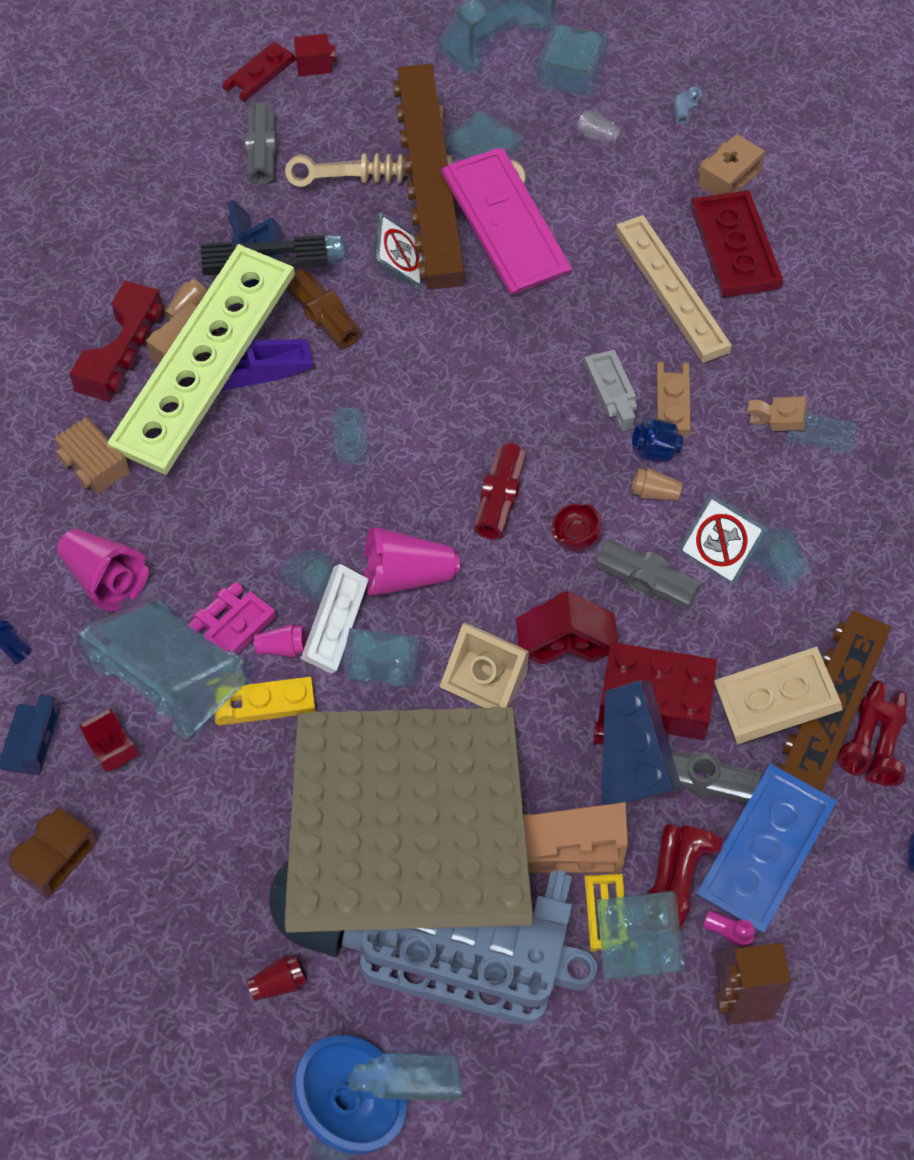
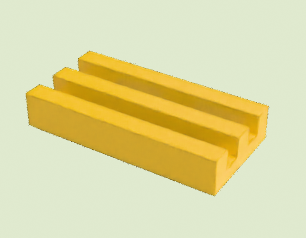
M586 875L584 883L590 952L603 949L605 951H613V949L629 950L623 875ZM593 884H600L604 939L598 940ZM608 884H615L620 939L612 938Z

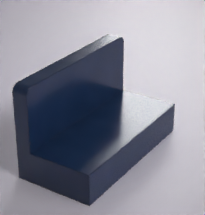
M40 694L36 706L17 705L0 756V770L40 776L60 713L54 696Z

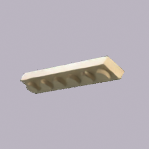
M644 215L616 224L615 233L700 361L704 363L729 354L732 346Z

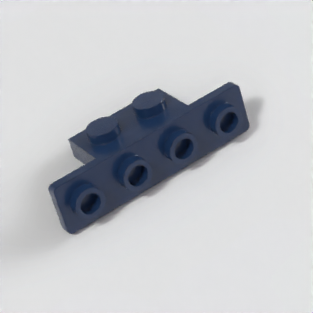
M235 200L228 202L230 212L228 220L233 231V245L282 241L279 223L272 217L252 228L250 215ZM284 253L266 255L271 258L285 257ZM251 279L245 281L243 285L245 287H254L259 281Z

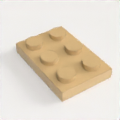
M818 647L715 680L718 695L737 744L842 710L840 698Z

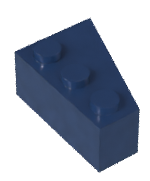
M640 680L605 691L601 805L624 802L628 804L681 789V783L651 681Z

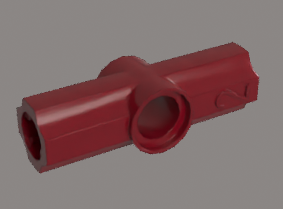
M507 442L505 445L499 446L491 473H487L481 492V505L474 525V532L478 533L482 538L492 540L502 538L508 522L510 509L515 507L514 498L518 497L519 479L526 459V451L522 450L517 444Z

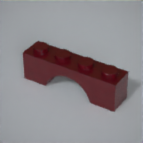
M124 280L111 302L115 320L123 327L122 331L110 344L101 348L82 351L69 373L74 392L110 402L114 393H119L122 390L126 372L128 369L135 367L139 349L142 345H147L146 340L151 335V328L155 322H160L163 317L164 305L161 302L158 289Z

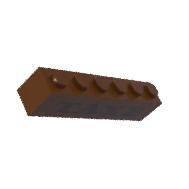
M853 610L847 623L840 620L832 640L838 642L835 650L827 649L823 661L840 698L842 710L798 724L801 726L798 735L790 733L782 751L783 754L788 755L785 764L777 763L776 767L815 789L823 791L892 626Z

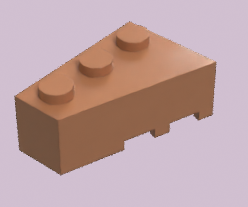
M625 802L535 815L523 814L528 873H550V871L558 872V870L565 871L566 873H622L628 846Z

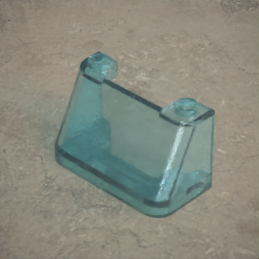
M468 0L457 8L439 38V51L470 77L480 71V63L477 59L482 57V50L478 46L514 24L523 31L528 30V27H537L544 33L553 28L556 0Z
M148 598L87 623L75 634V638L90 668L101 677L105 674L110 676L114 673L152 701L160 715L165 713L169 717L172 716L175 725L172 726L173 730L185 740L247 682L241 669L243 662L237 654L231 650L227 652L222 650L171 614L168 607L159 599L155 601Z

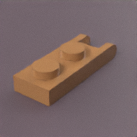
M657 362V435L689 436V363H682L681 373L664 372V362Z

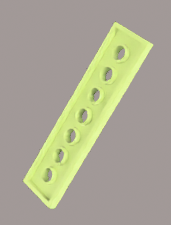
M238 244L107 442L108 447L116 449L126 458L167 475L294 277V267ZM251 279L259 281L254 287H245L243 285L245 281ZM235 303L244 305L241 310L236 312L227 310L230 305ZM220 327L228 329L222 336H213L211 334L214 329ZM209 352L212 354L206 361L195 360L199 353ZM192 377L195 379V382L188 387L178 385L183 378ZM175 402L179 404L178 408L173 412L167 413L162 411L163 406L167 403ZM159 428L162 430L161 434L156 438L150 439L145 437L146 432L150 429Z

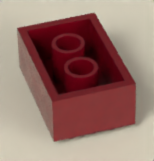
M611 642L598 722L604 723L605 691L640 680L651 681L664 728H668V735L705 740L710 721L717 659Z

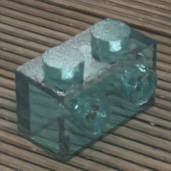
M349 628L343 657L345 678L387 683L394 686L415 687L420 661V637Z

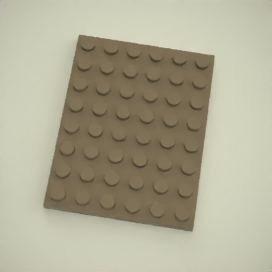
M513 707L382 711L351 710L346 712L314 711L298 713L285 909L286 932L532 925V905Z

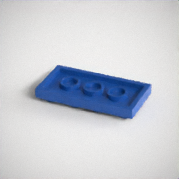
M770 763L696 896L738 920L751 922L756 931L764 934L837 800Z

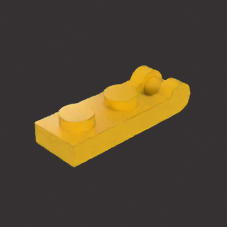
M311 677L241 686L222 684L215 686L212 690L213 701L217 703V709L214 711L215 723L217 725L297 716L298 713L315 711ZM242 700V708L232 707V701Z

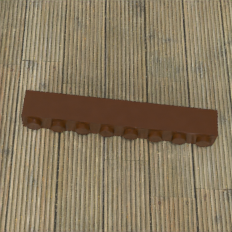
M433 63L397 67L398 79L392 80L394 98H400V104L396 105L397 122L404 125V130H399L401 149L407 148L408 154L403 156L404 172L411 175V181L407 182L408 200H414L415 207L410 208L412 226H418L419 234H414L416 253H422L423 260L418 261L419 279H425L427 290L464 286V269L453 195L441 173V169L447 167L448 162Z

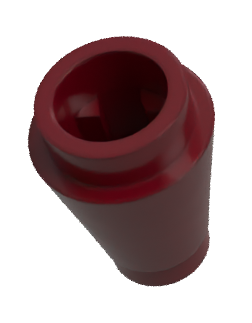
M285 954L255 974L254 977L247 979L249 990L255 1001L301 991L300 986L308 983L304 967L297 954L290 957Z

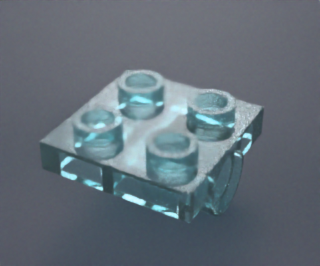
M671 891L597 900L604 979L640 978L641 975L659 977L664 974L684 972L676 893Z

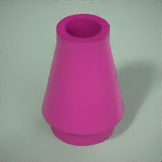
M295 623L254 635V648L257 655L270 654L298 658L299 654H303L307 643L305 627L303 625L297 626Z

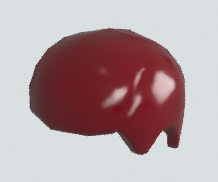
M573 503L563 506L553 517L551 530L554 539L565 550L579 553L591 549L600 540L603 531L601 514L591 504Z

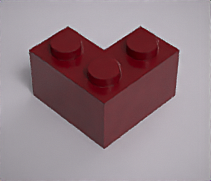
M571 591L559 593L553 599L531 608L530 611L516 618L518 646L528 650V659L538 664H547L567 653L576 655L589 662H596L609 655L611 642L618 643L615 613Z

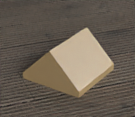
M465 622L460 629L440 688L484 708H507L527 675L529 651Z

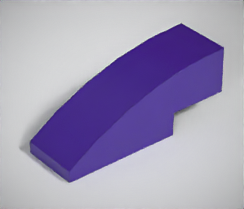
M307 339L253 340L221 390L281 380L312 368L313 362Z

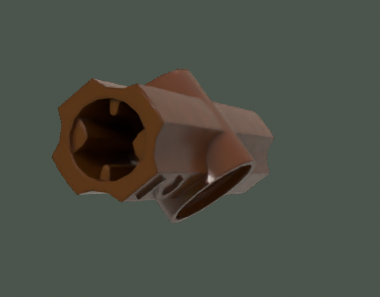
M299 269L295 271V275L288 284L287 290L301 304L308 320L312 319L316 324L314 326L316 329L321 327L338 348L346 349L355 344L358 338L361 337V329L344 311L339 296L331 289L326 291L309 270Z

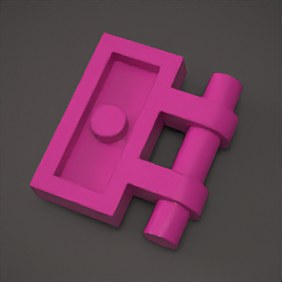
M233 582L227 589L222 588L215 594V600L205 609L200 608L193 615V620L185 627L192 637L198 635L203 629L207 632L201 636L202 643L227 664L254 639L255 634L261 633L276 619L275 610L251 591L241 600L237 597L244 590L237 582ZM224 609L229 610L219 621L216 619Z

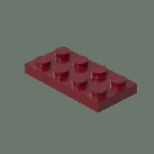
M750 190L691 198L690 208L721 296L729 297L781 289L783 278Z

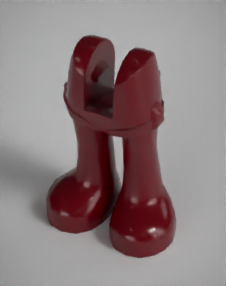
M877 680L873 682L865 698H862L860 703L861 716L852 742L846 743L841 747L837 760L839 765L851 775L859 776L867 771L866 781L882 786H897L903 783L906 775L903 762L893 758L901 727L906 724L908 719L906 714L907 693L897 690L892 695L890 701L887 702L884 700L887 685ZM877 724L881 727L874 755H872L870 745Z
M671 824L663 826L660 835V853L656 880L653 888L647 892L646 902L643 907L642 925L645 929L651 932L663 931L673 935L679 934L691 909L690 895L696 865L703 855L714 856L720 854L724 845V840L712 832L688 825H683L682 828Z

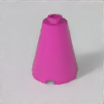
M372 527L368 530L364 557L368 558V569H364V575L369 579L366 586L368 595L379 596L452 580L454 574L459 573L460 557L459 554L454 553L452 546L380 527Z
M80 529L67 531L58 542L57 553L93 604L106 612L118 611L122 609L119 604L130 596L133 601L145 587L149 568L145 566V555L136 548Z

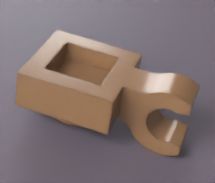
M806 396L773 397L772 405L761 400H751L748 402L747 413L751 414L750 423L760 425L770 423L772 431L805 430L808 404Z

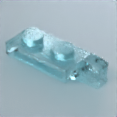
M383 1053L380 1058L371 1059L369 1064H356L355 1068L348 1074L350 1090L364 1092L373 1090V1097H382L383 1099L457 1101L462 1096L455 1056Z

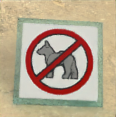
M379 212L376 222L373 262L415 289H422L423 280L419 279L418 261H423L422 253H416L414 234Z
M710 493L677 552L734 587L769 528Z

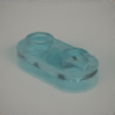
M341 408L332 417L335 455L337 460L344 465H358L368 455L364 416L356 408ZM355 445L353 448H348L347 446Z

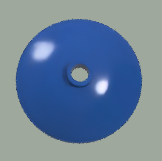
M335 1035L314 1043L298 1061L293 1076L294 1101L303 1122L319 1140L341 1152L368 1154L385 1147L397 1136L406 1118L407 1095L398 1070L380 1049L357 1037ZM336 1102L340 1103L343 1106V1109H341L336 1104Z

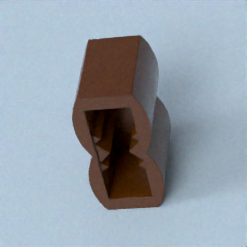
M57 808L51 814L48 813L39 820L36 832L26 842H20L13 849L8 865L14 876L48 899L65 882L72 870L94 848L97 840L93 830L61 808Z

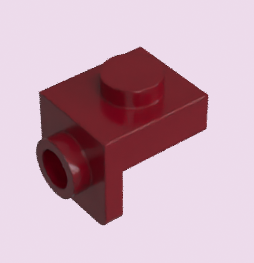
M108 709L80 724V729L90 750L106 773L125 765L129 760L138 756L134 744L121 728L112 709Z

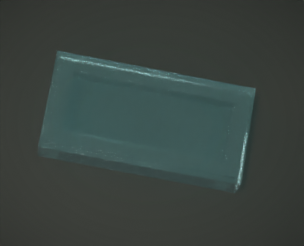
M807 413L805 430L788 431L786 441L851 454L857 423Z

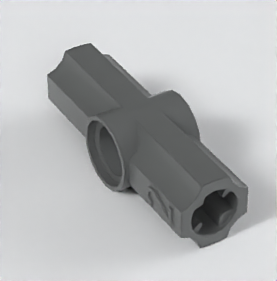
M256 103L253 108L249 109V129L245 132V147L248 158V181L258 185L268 184L274 180V157H277L275 150L277 148L276 131L274 130V108L269 107L266 103Z
M613 540L605 542L596 560L597 568L626 581L632 591L635 592L637 589L645 593L644 596L647 598L653 597V595L658 596L687 611L696 600L702 584L671 569L668 562L656 553L645 552L642 555Z
M671 750L681 787L688 788L691 794L698 798H707L714 795L747 804L760 782L762 773L721 763L711 753L700 752L690 755ZM705 772L711 777L700 778L696 773Z

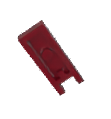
M273 41L225 80L222 88L229 92L233 87L237 86L243 90L240 93L239 99L246 102L295 61V54Z

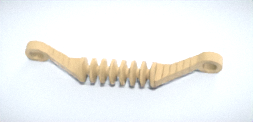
M362 153L361 160L316 164L310 157L300 154L292 157L285 169L289 182L299 187L308 185L314 178L337 177L338 175L361 176L362 183H367L369 174L373 175L375 183H379L381 175L385 176L387 184L391 183L393 175H396L399 184H402L405 175H408L409 181H411V175L404 172L403 154H399L396 163H393L391 154H387L385 162L381 163L379 154L375 153L373 162H369L367 153ZM447 155L448 165L454 163L451 162V155ZM510 160L524 184V168L517 161ZM304 163L309 169V175L305 178L296 177L293 173V165Z

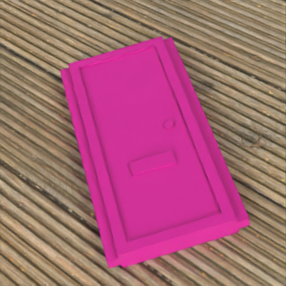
M497 148L449 164L441 169L442 175L510 295H515L547 283L573 270L504 148Z

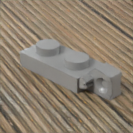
M615 350L584 357L583 365L604 411L607 412L609 417L616 416L622 432L634 429L635 414L633 411L637 410L636 395Z

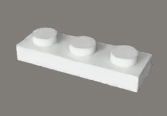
M341 564L333 568L301 656L302 660L329 673L337 671L363 598L368 578Z

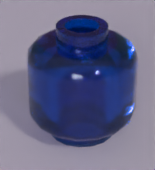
M646 418L641 424L636 425L632 436V448L644 460L669 462L675 453H680L683 446V435L679 434L677 425L669 420Z

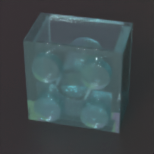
M553 23L538 60L536 86L592 98L606 60L608 35Z

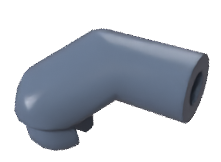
M690 87L674 99L673 106L677 124L689 123V111L696 107L702 98V91L698 87Z

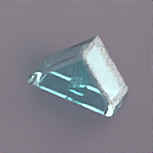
M762 527L760 528L761 533L747 556L786 592L810 573V569L792 530Z
M300 550L276 573L308 599L320 606L334 566L323 551Z

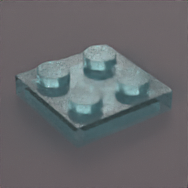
M479 110L448 135L444 142L447 152L460 160H464L497 148H504L509 157L524 144V137L487 113Z

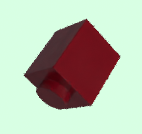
M327 33L293 37L298 77L332 73V63L337 62L335 45H329Z

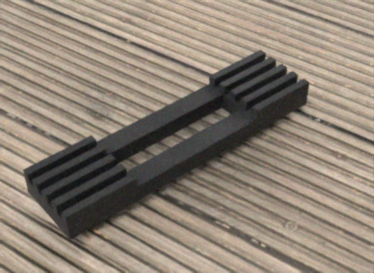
M325 235L294 237V240L239 244L263 255L295 253V257L273 258L293 266L294 269L328 267ZM232 241L200 244L203 276L218 275L238 244L232 245Z

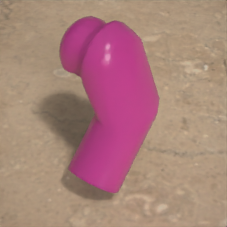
M712 910L708 911L702 928L725 937L737 947H746L754 941L755 928L751 922L747 920L737 921Z

